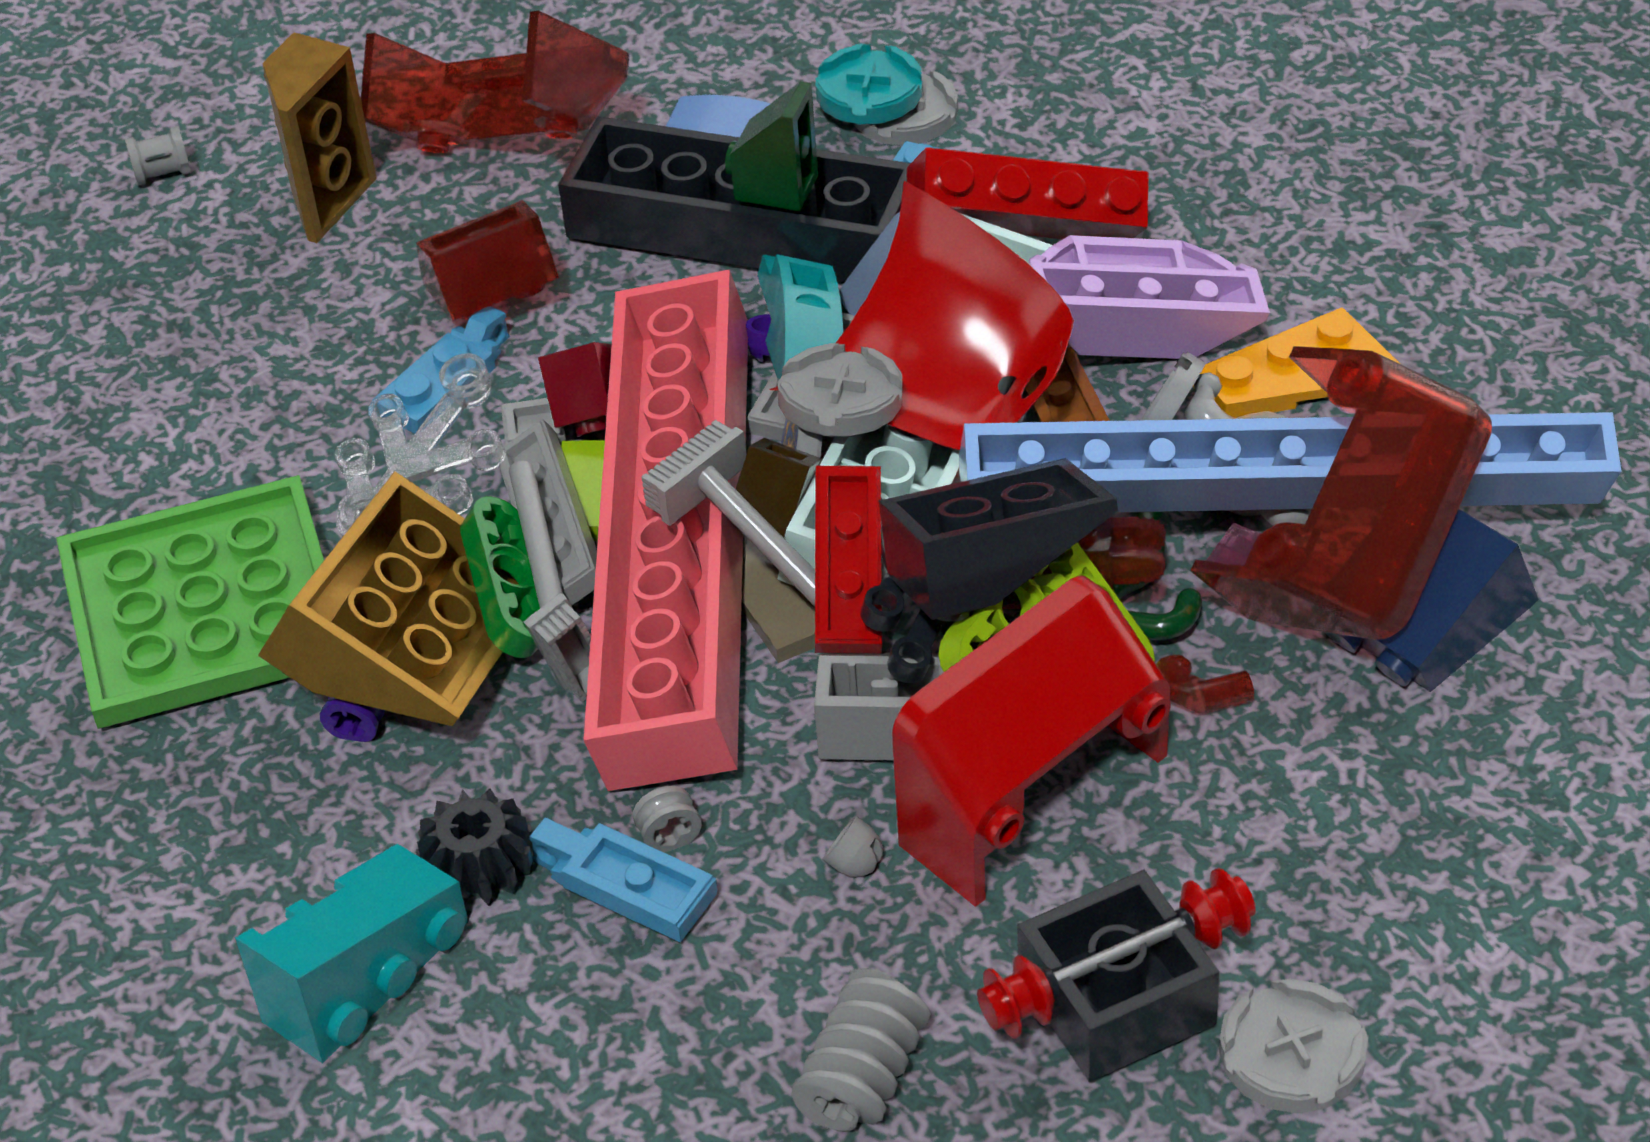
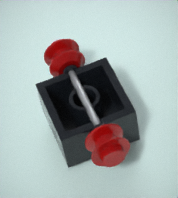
M1216 868L1211 871L1209 878L1210 887L1205 890L1194 881L1184 882L1181 889L1180 909L1174 910L1145 869L1017 924L1018 956L1013 958V974L1002 978L992 968L984 971V987L977 990L981 1011L993 1030L997 1031L1003 1028L1013 1039L1021 1036L1022 1019L1028 1016H1032L1043 1026L1050 1023L1087 1080L1091 1082L1217 1024L1220 971L1198 941L1212 950L1218 949L1222 945V930L1228 927L1239 937L1247 936L1251 930L1250 918L1256 913L1253 896L1246 883L1240 877H1231L1225 870Z

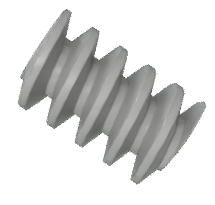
M864 967L851 970L848 983L840 991L837 1006L831 1009L828 1015L826 1028L819 1033L816 1039L814 1052L805 1061L802 1071L803 1075L796 1079L793 1085L791 1096L795 1106L815 1124L838 1132L852 1131L856 1128L857 1122L875 1124L882 1121L886 1110L883 1100L893 1097L898 1084L895 1077L903 1074L908 1065L909 1059L906 1054L914 1051L918 1045L920 1036L917 1031L925 1028L929 1022L931 1013L927 1004L916 993L910 991L887 973Z

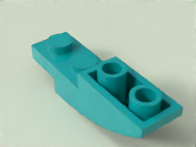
M763 254L757 277L771 317L765 342L777 380L778 378L780 380L782 368L790 358L808 348L836 343L843 334L841 300L833 266L776 254V257Z

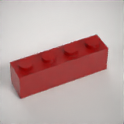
M925 147L907 167L908 183L935 197L955 211L1022 235L1065 239L1070 235L1135 238L1148 228V171Z

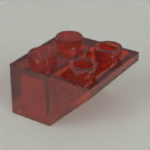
M523 200L416 242L423 284L452 321L459 318L461 320H469L472 315L481 309L489 306L492 307V305L511 297L523 299L534 296L545 288L546 283L559 278L539 216Z

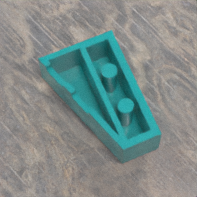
M398 843L335 879L334 889L337 891L314 905L301 899L285 908V918L288 920L273 929L261 934L251 928L235 937L262 1023L321 1063H324L340 1046H347L353 1043L363 1032L367 1020L390 998H397L404 994L413 983L416 973L438 951L450 949L458 941L464 926L468 923L459 881Z

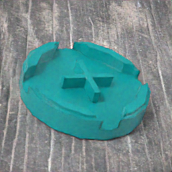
M856 44L840 49L822 61L818 68L819 75L817 78L815 77L816 99L824 112L840 121L855 124H880L900 118L914 109L923 95L921 66L912 55L895 46L885 45V52L879 50L871 51V44Z

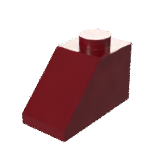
M593 342L538 357L555 428H575L577 437L606 431L612 344Z

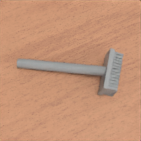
M714 420L711 425L705 427L706 430H701L700 434L697 433L694 438L688 440L689 443H684L683 448L680 446L677 452L674 451L671 453V456L669 455L665 460H662L660 465L654 466V470L650 469L648 474L645 473L641 476L646 506L659 513L664 523L671 526L708 497L815 606V569L728 482V480L742 470L747 455L743 430L738 427L730 429L719 421Z
M517 461L510 466L509 474L540 607L539 610L524 621V624L560 686L564 690L569 689L583 702L586 700L591 636L581 617L573 610L568 599L563 595L533 465L528 461Z

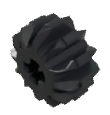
M490 788L478 799H471L462 789L458 802L449 804L436 800L434 817L420 820V830L418 832L420 840L417 842L418 849L416 850V855L459 881L464 903L472 894L479 893V897L489 906L493 894L492 890L499 888L514 894L517 883L516 876L530 874V866L532 864L531 853L533 852L532 841H530L532 828L530 824H527L526 817L522 816L521 809L517 807L514 798L499 802Z

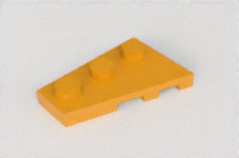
M1343 307L1209 362L1200 373H1212L1219 377L1222 388L1215 397V402L1226 414L1233 418L1263 411L1279 412L1296 409L1300 401L1331 396L1335 403L1358 399V392L1387 388L1389 394L1410 391L1412 374Z

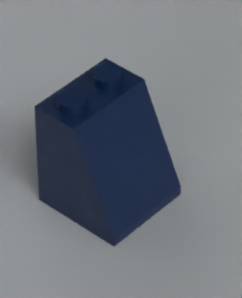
M1412 480L1317 596L1315 602L1327 623L1323 630L1338 645L1353 653L1359 646L1377 657L1374 661L1375 665L1394 682L1406 687L1412 680L1431 692L1538 601V596L1517 543Z

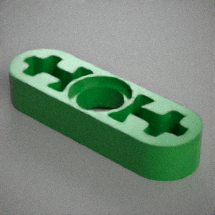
M492 496L481 497L475 502L461 523L460 534L486 632L492 643L504 653L518 658L530 657L535 654L538 647L526 628L524 621L539 610L540 607L518 510L503 499ZM493 567L509 573L517 581L518 585L504 580L495 572Z

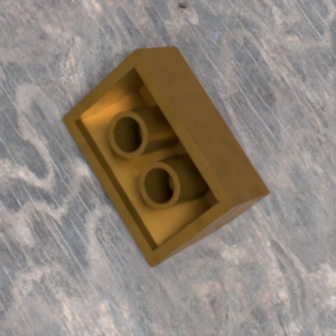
M293 32L269 55L262 65L292 195L308 241L318 243L373 184L377 177L350 47Z

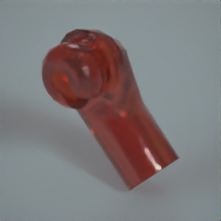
M1183 655L1166 656L1161 658L1156 664L1169 683L1170 702L1195 713L1207 714L1254 701L1253 683L1246 670L1205 680L1191 674V662Z

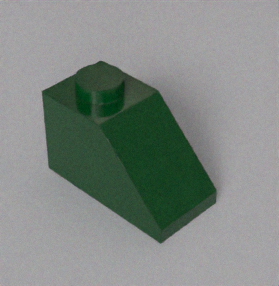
M802 81L797 83L749 119L738 141L730 143L726 154L725 170L727 175H731L733 179L734 200L797 211L801 210L818 177L812 83Z

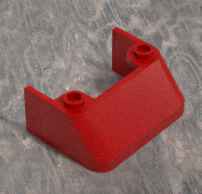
M1076 576L1068 580L916 692L904 704L895 719L892 729L899 846L975 907L986 899L985 857L996 848L1003 849L1010 845L1022 830L1024 824V790L1106 726L1157 763L1167 756L1169 711L1171 707L1169 683L1106 590L1086 576Z

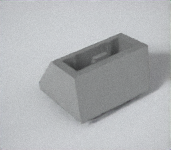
M881 652V654L823 653L819 655L814 701L819 759L893 760L892 729L895 719L904 704L916 692L944 673L940 666L939 654L932 653V659L925 677L916 683L901 682L890 674L887 668L890 652ZM901 657L903 660L909 663H918L915 659L911 657Z

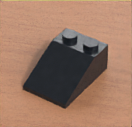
M1066 458L879 500L888 576L931 620L937 619L946 622L964 620L971 617L976 609L997 605L1118 511L1117 498Z

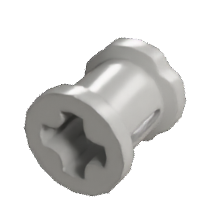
M178 126L171 127L169 134L136 141L133 137L125 138L138 186L146 185L147 178L180 171L183 175L191 173ZM170 152L166 156L145 160L147 157Z

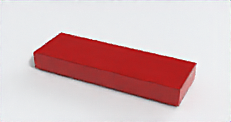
M816 466L815 653L881 654L882 631L868 627L860 616L866 592L882 582L881 516L879 500H881V466ZM874 605L877 609L882 611L881 605Z

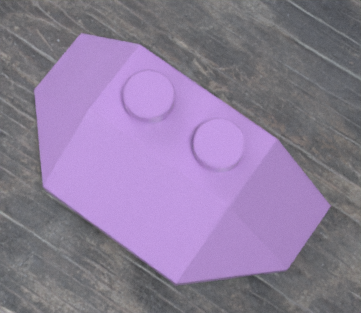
M1070 235L1049 247L1043 254H1037L1030 258L1028 262L1055 289L1068 306L1074 320L1068 344L1079 355L1179 359L1183 353L1189 352L1197 357L1265 322L1270 313L1257 269L1242 263L1235 266L1216 253L1181 240Z

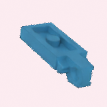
M487 305L469 318L466 328L461 326L453 328L451 333L448 332L372 399L375 415L416 435L421 436L496 368L495 360L501 353L500 345L510 337V334L507 333L506 313Z
M545 817L530 835L534 853L533 861L550 870L551 878L562 885L563 888L680 943L717 895V882L712 874L601 823L594 830L584 828L581 833H578Z

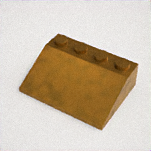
M394 471L289 604L258 656L313 693L453 726L503 652L492 643L484 625L460 534V526L465 518ZM493 567L495 572L504 580L518 585L517 581L509 573Z

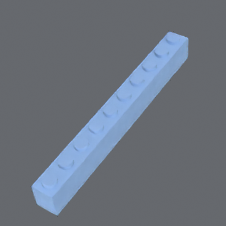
M1613 412L964 423L959 452L960 482L1066 458L1117 498V512L1391 507L1412 480L1454 506L1599 504L1622 472Z

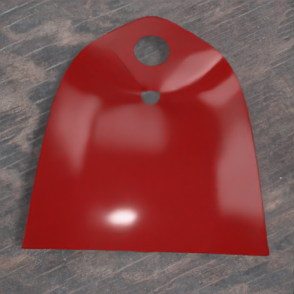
M904 181L899 222L888 258L866 300L836 343L845 344V352L861 354V346L873 348L892 359L901 371L902 407L887 425L939 445L960 450L964 423H1017L1053 382L1060 369L1070 340L1074 320L1061 296L1023 258L967 217ZM1047 367L1046 374L1039 386L1029 396L1022 398L1024 388L1030 379L1041 368ZM1007 376L1016 377V381H1014L1011 389L1005 395L1002 394L998 389L999 381ZM778 386L771 388L770 390L778 391Z

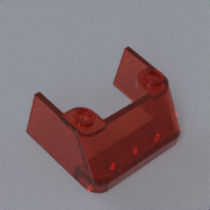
M539 10L530 11L526 53L445 63L377 33L366 34L360 99L365 122L416 141V148L425 152L445 153L449 151V145L546 135L555 139L577 138L578 131L587 130L592 125L597 116H599L628 78L630 54Z
M1293 346L1289 358L1327 392L1329 400L1340 411L1354 414L1305 524L1279 523L1262 532L1255 540L1244 566L1195 559L1190 571L1247 619L1361 638L1385 639L1400 631L1414 612L1490 439L1492 421L1490 416L1469 396L1374 351Z

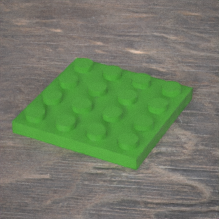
M300 475L56 537L91 711L97 729L290 678L259 657L258 654L289 604L324 561Z

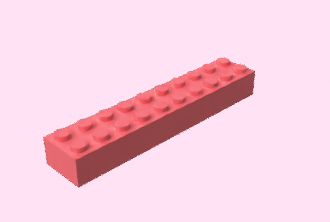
M730 269L615 292L583 739L607 791L737 770L743 533L726 518L708 497L669 526L662 521L659 513L646 506L641 478L645 473L648 474L650 469L654 470V466L660 465V462L665 460L667 456H671V453L677 452L680 446L683 448V444L689 443L688 440L694 438L697 433L700 434L701 430H706L705 427L711 425L714 420L719 421L730 429L738 427L743 430L746 441L748 360L746 323L748 319ZM741 471L728 480L735 489Z

